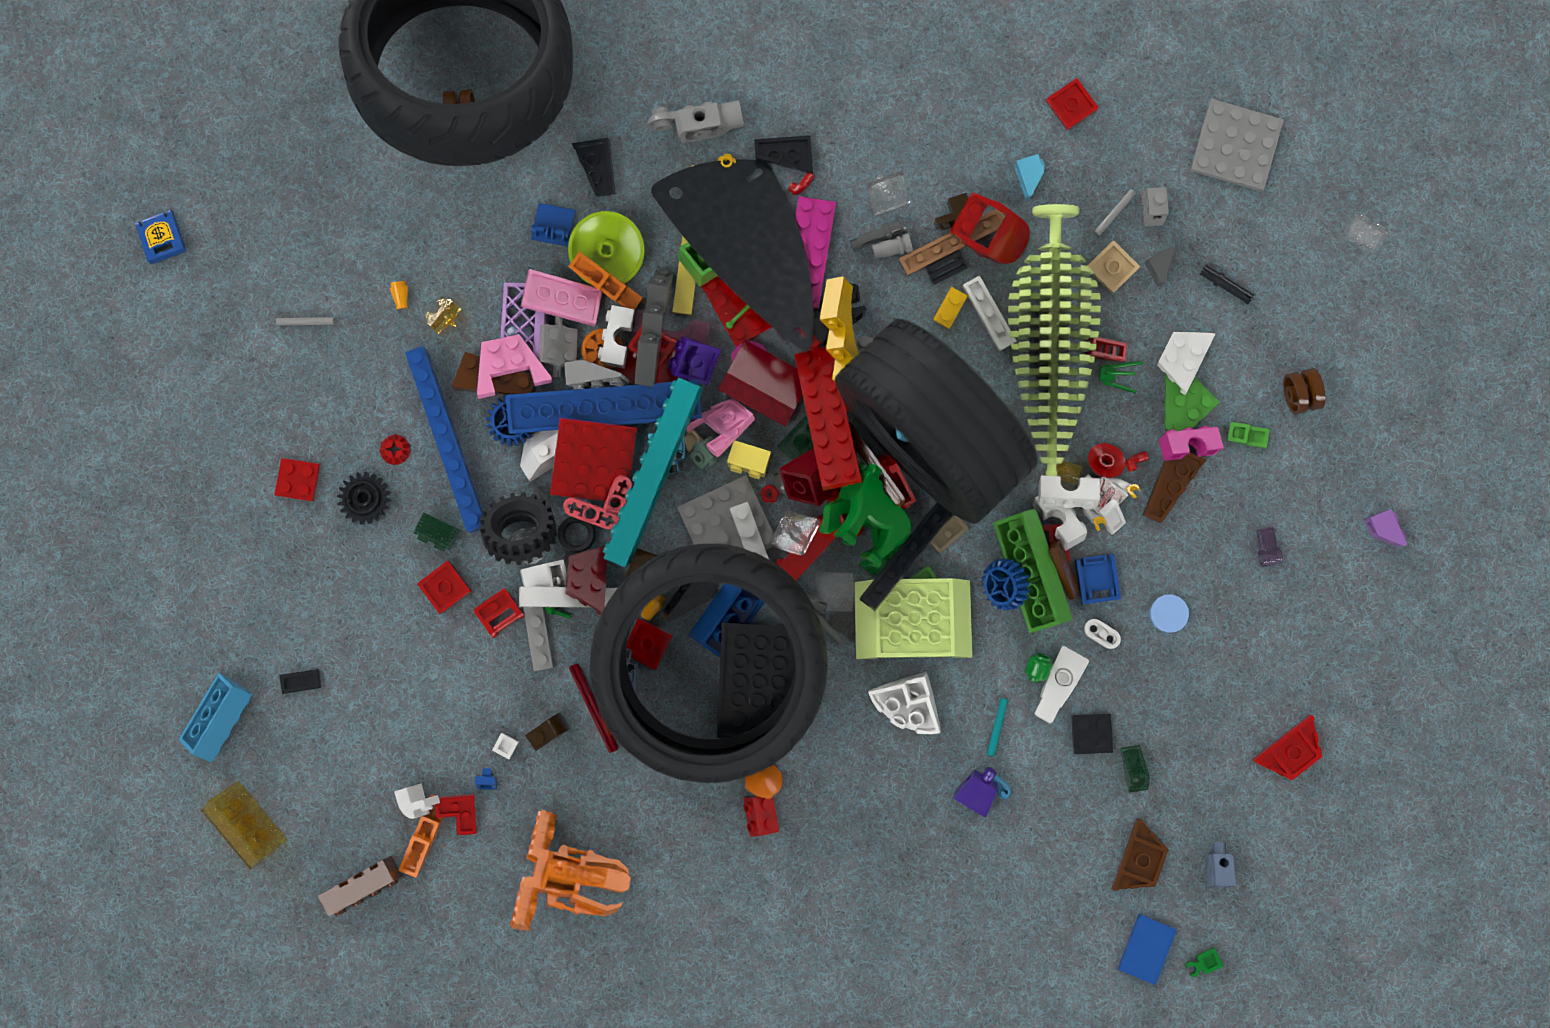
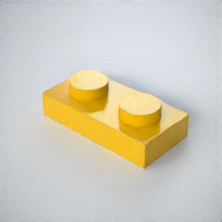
M951 287L933 321L950 329L968 295Z

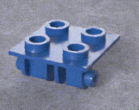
M538 203L535 222L531 226V240L568 247L576 210Z

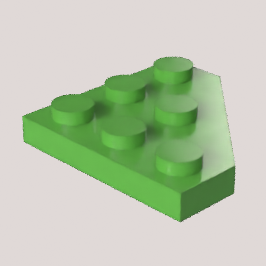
M1165 374L1164 429L1166 431L1172 429L1182 431L1185 428H1193L1219 403L1196 377H1194L1186 395L1181 393V388L1175 382L1172 383L1167 374Z

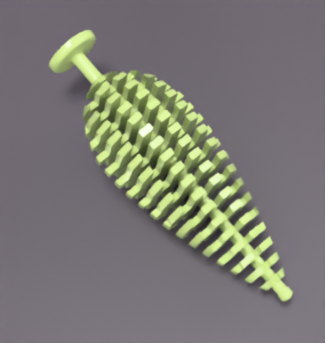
M1066 204L1040 205L1032 208V214L1035 217L1050 219L1049 243L1038 248V250L1049 252L1041 253V255H1029L1024 262L1030 264V262H1040L1041 267H1031V265L1021 267L1016 275L1027 278L1013 281L1012 287H1019L1020 291L1019 293H1010L1008 299L1019 300V306H1008V313L1024 315L1019 316V318H1008V325H1018V327L1023 328L1019 329V331H1009L1010 338H1018V340L1038 338V341H1040L1039 343L1024 341L1018 344H1011V350H1018V352L1035 350L1038 353H1048L1039 354V356H1030V354L1012 356L1013 363L1048 365V367H1039V369H1029V367L1015 369V373L1018 376L1048 377V380L1017 382L1019 388L1048 390V393L1020 394L1023 401L1048 402V406L1023 407L1025 413L1048 414V419H1027L1029 426H1047V432H1031L1032 438L1047 439V444L1035 445L1036 451H1047V457H1039L1042 463H1047L1046 476H1057V464H1061L1064 458L1057 457V451H1068L1070 446L1057 445V439L1072 438L1074 433L1057 432V426H1076L1078 421L1057 419V414H1078L1082 407L1058 406V402L1084 401L1086 396L1085 394L1058 393V390H1066L1067 388L1085 389L1089 384L1087 381L1069 382V380H1058V377L1090 376L1092 369L1089 368L1069 369V367H1059V365L1094 363L1095 358L1090 357V355L1070 356V354L1059 353H1067V351L1079 353L1096 350L1097 344H1090V342L1080 341L1079 344H1070V341H1067V339L1088 340V338H1098L1099 331H1091V329L1085 328L1089 325H1100V318L1086 316L1089 313H1100L1101 306H1091V303H1088L1089 300H1101L1100 293H1091V290H1089L1090 287H1098L1096 280L1086 278L1087 276L1094 275L1090 267L1083 265L1071 267L1069 262H1079L1081 264L1086 262V260L1081 255L1061 252L1072 250L1071 247L1061 243V221L1063 218H1071L1079 214L1078 206ZM1030 275H1039L1040 280H1031ZM1069 275H1078L1080 280H1071ZM1030 288H1039L1040 293H1031ZM1069 288H1077V291H1080V293H1071ZM1039 300L1040 305H1031L1029 301ZM1077 300V304L1080 303V305H1071V302L1068 301ZM1029 313H1038L1040 318H1030ZM1068 313H1077V316L1080 317L1071 318V315H1068ZM1029 325H1038L1040 330L1030 331ZM1068 325H1077V328H1080V330L1070 331V328L1067 327Z

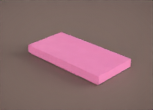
M529 269L521 307L595 326L602 291L596 287Z

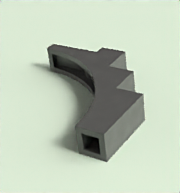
M668 269L656 270L648 283L647 303L643 312L642 332L638 341L635 384L654 387L657 379L665 315L675 272H670Z

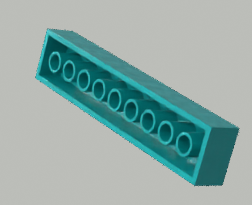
M681 378L673 381L670 391H672L670 399L666 398L662 407L665 410L663 416H659L655 424L657 428L654 435L651 434L647 444L650 446L647 453H643L640 460L642 464L641 469L635 472L632 480L635 482L632 489L629 488L625 499H627V503L624 507H621L618 513L620 520L617 525L614 524L610 535L613 537L604 547V559L623 567L631 564L702 394L703 387Z

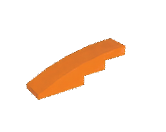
M580 251L568 266L624 308L636 310L644 299Z
M435 804L432 805L433 809L429 810L430 814L420 817L415 833L411 837L398 870L415 878L420 873L443 818H436Z

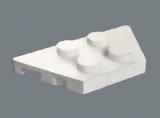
M1173 332L1157 366L1167 374L1172 383L1175 382L1181 388L1182 394L1186 395L1215 336L1214 333Z

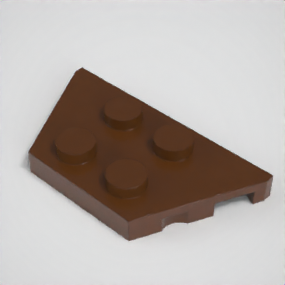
M1139 818L1135 820L1111 887L1112 890L1156 887L1169 849Z

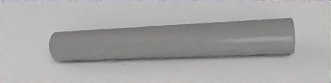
M1130 189L1095 229L1094 233L1100 236L1136 195L1135 191Z
M334 317L276 318V325H334Z

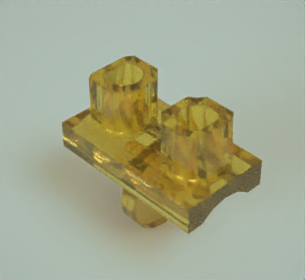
M441 297L437 301V306L440 309L436 313L428 311L424 316L427 320L426 324L438 334L449 325L453 327L457 325L453 320L458 316L457 313L461 308L450 298Z
M1063 460L1061 464H1057V476L1062 481L1077 485L1083 466ZM1046 464V468H1045V471H1044V475H1046L1047 464Z

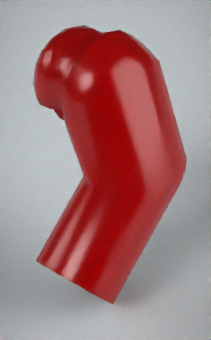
M807 172L798 185L792 182L788 187V191L792 192V195L800 194L814 180V175Z
M1147 452L1137 453L1125 461L1127 470L1133 472L1137 470L1136 464L1149 460Z

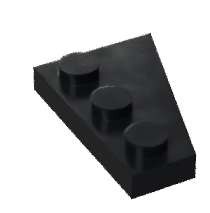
M607 137L572 143L597 197L615 195L610 139Z

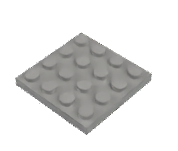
M1211 98L1190 171L1262 192L1265 188L1284 119Z
M746 475L677 507L694 545L728 544L744 548L730 508L745 502L749 504L765 550L779 545Z

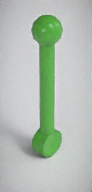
M746 305L731 321L726 323V327L731 329L733 324L750 306Z

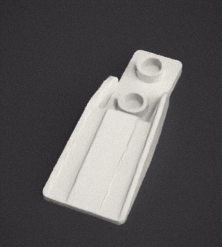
M1065 646L1061 647L1049 678L1043 685L1040 695L1042 699L1035 711L1037 717L1048 723L1053 722L1059 708L1063 706L1087 667L1089 663L1087 658Z

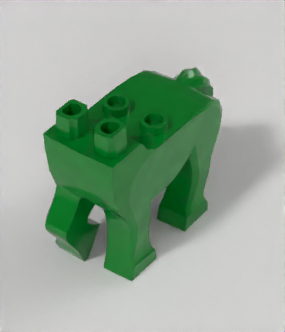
M859 463L858 467L862 482L842 486L838 499L824 506L823 521L819 532L830 534L837 530L833 535L837 538H843L842 542L845 545L854 546L861 527H870L873 547L860 555L862 559L866 560H862L859 566L870 575L878 576L887 561L895 555L909 537L912 524L906 512L900 506H896L890 496L884 492L882 481L878 479L882 470L876 464L867 466L864 463ZM846 513L848 516L841 526L840 515Z

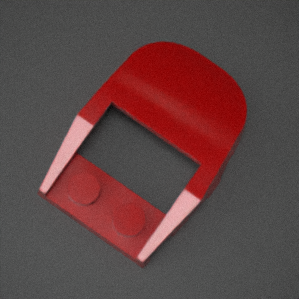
M971 192L949 232L959 237L961 242L966 247L972 249L978 256L1003 265L1011 264L1018 260L1030 238L1029 226L1021 217L1002 203ZM987 205H990L1006 216L988 248L970 239V236Z

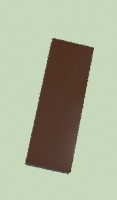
M1060 539L1055 540L1049 552L1068 599H1076L1080 589Z

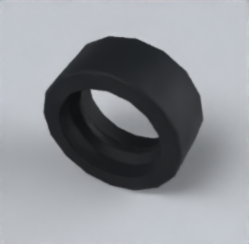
M568 517L558 528L559 542L565 549L571 552L580 553L586 551L595 540L594 526L575 517ZM574 523L584 525L588 532L586 541L578 546L570 544L565 536L567 528Z

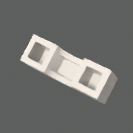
M612 305L611 310L607 311L606 321L608 326L607 329L603 330L602 340L605 341L598 353V358L601 359L600 361L603 365L625 369L628 348L618 345L615 342V337L621 331L632 332L636 315L634 309Z
M1059 476L1040 477L1039 505H1044L1045 507L1063 506L1065 508L1083 507L1084 509L1098 507L1100 501L1099 478H1080L1078 489L1067 491L1061 486Z
M1039 496L1035 497L1033 506L1043 520L1049 517H1058L1062 520L1063 525L1057 527L1055 537L1057 540L1060 539L1065 551L1085 540L1087 528L1083 522H1079L1073 508H1065L1063 506L1045 507L1044 505H1039Z

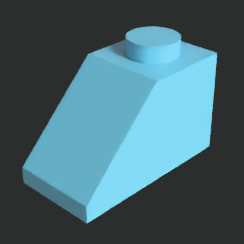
M1038 154L1017 160L1014 165L1026 201L1030 200L1045 170L1044 161L1039 158Z

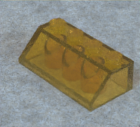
M239 781L210 799L201 810L250 870L264 861L287 841V838Z

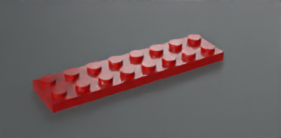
M826 347L818 348L816 351L810 350L794 354L823 491L862 482L844 400L837 389L836 383L832 380L835 358L826 350Z

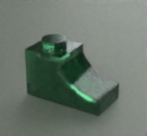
M1140 745L1121 747L1120 753L1124 767V778L1129 793L1148 790L1150 775Z

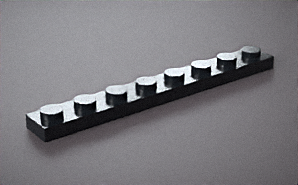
M937 502L861 595L860 601L876 611L953 514Z

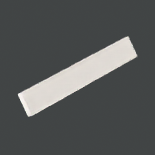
M519 587V607L586 606L577 599H573L565 594L566 587ZM606 588L605 606L617 588Z

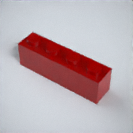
M820 515L812 523L814 527L810 531L806 529L799 537L801 541L797 545L793 543L786 551L788 555L784 560L779 558L776 562L778 566L783 568L795 580L807 570L836 538L833 534L837 530L830 534L819 532L823 517Z

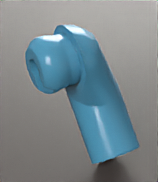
M996 775L993 781L998 783V795L1002 799L1009 798L1011 795L1009 784Z

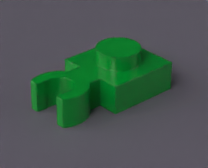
M1214 947L1195 955L1198 961H1188L1185 963L1187 968L1190 966L1195 967V970L1189 973L1191 977H1197L1201 970L1206 975L1223 967Z

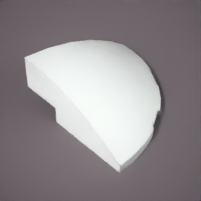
M927 672L901 678L868 691L877 710L883 712L895 726L901 729L914 730L917 734H937L941 732Z

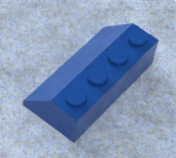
M724 583L688 636L721 658L722 622L750 623L764 602L744 589Z

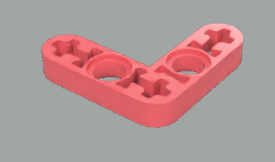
M624 475L616 477L603 508L573 497L565 500L563 508L569 516L604 529H612L619 520L618 513L626 503L627 499L625 497L629 488L632 487V483ZM625 480L627 487H622L621 493L624 494L622 497L620 494L614 493V491L619 492L620 486L618 483ZM612 498H620L621 502L618 507L610 505ZM575 502V505L582 509L581 515H578L580 513L579 510L573 509L570 511L568 504L572 505ZM592 508L595 510L596 514L593 518L585 516L587 509ZM600 511L602 512V517L608 518L610 515V518L613 520L612 523L608 522L606 525V522L599 518Z

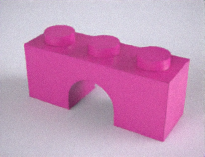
M1202 426L1194 430L1190 427L1182 431L1172 429L1164 432V435L1158 439L1164 461L1182 459L1190 453L1188 444L1196 449L1198 457L1216 455L1224 448L1218 427Z

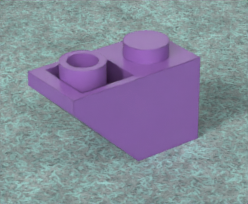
M1392 509L1364 519L1372 537L1395 547L1407 545L1406 534L1400 529L1398 516Z

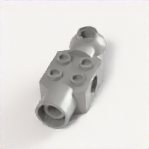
M739 100L722 104L705 102L701 106L694 107L693 105L683 107V109L670 112L668 108L660 107L652 110V115L647 123L649 129H654L658 132L669 130L672 126L676 125L678 137L683 143L720 137L730 129L744 127Z

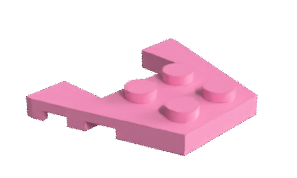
M519 334L481 342L477 388L478 399L495 396L491 380L493 377L530 370L535 386L552 383V378Z
M733 398L710 406L711 410L701 413L702 418L691 419L686 430L690 432L702 423H706L720 436L706 444L708 450L716 457H719L755 420L753 414Z

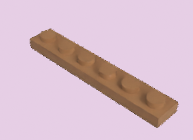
M996 209L982 216L973 230L970 239L977 242L996 232L1005 218L1003 213ZM948 233L899 258V262L908 277L966 246L955 234Z

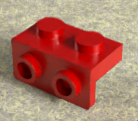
M758 796L743 798V809L747 817V830L751 837L779 832L773 798L766 799Z

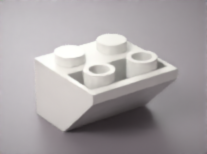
M564 560L520 570L524 587H566L567 573Z

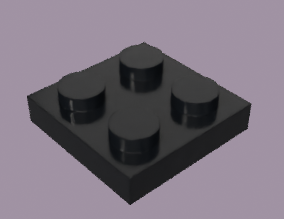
M1111 714L1071 715L1073 754L1113 753Z

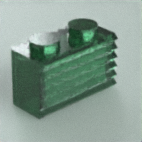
M423 512L413 533L418 535L416 539L426 544L429 540L435 543L434 548L444 552L445 549L451 551L461 530Z

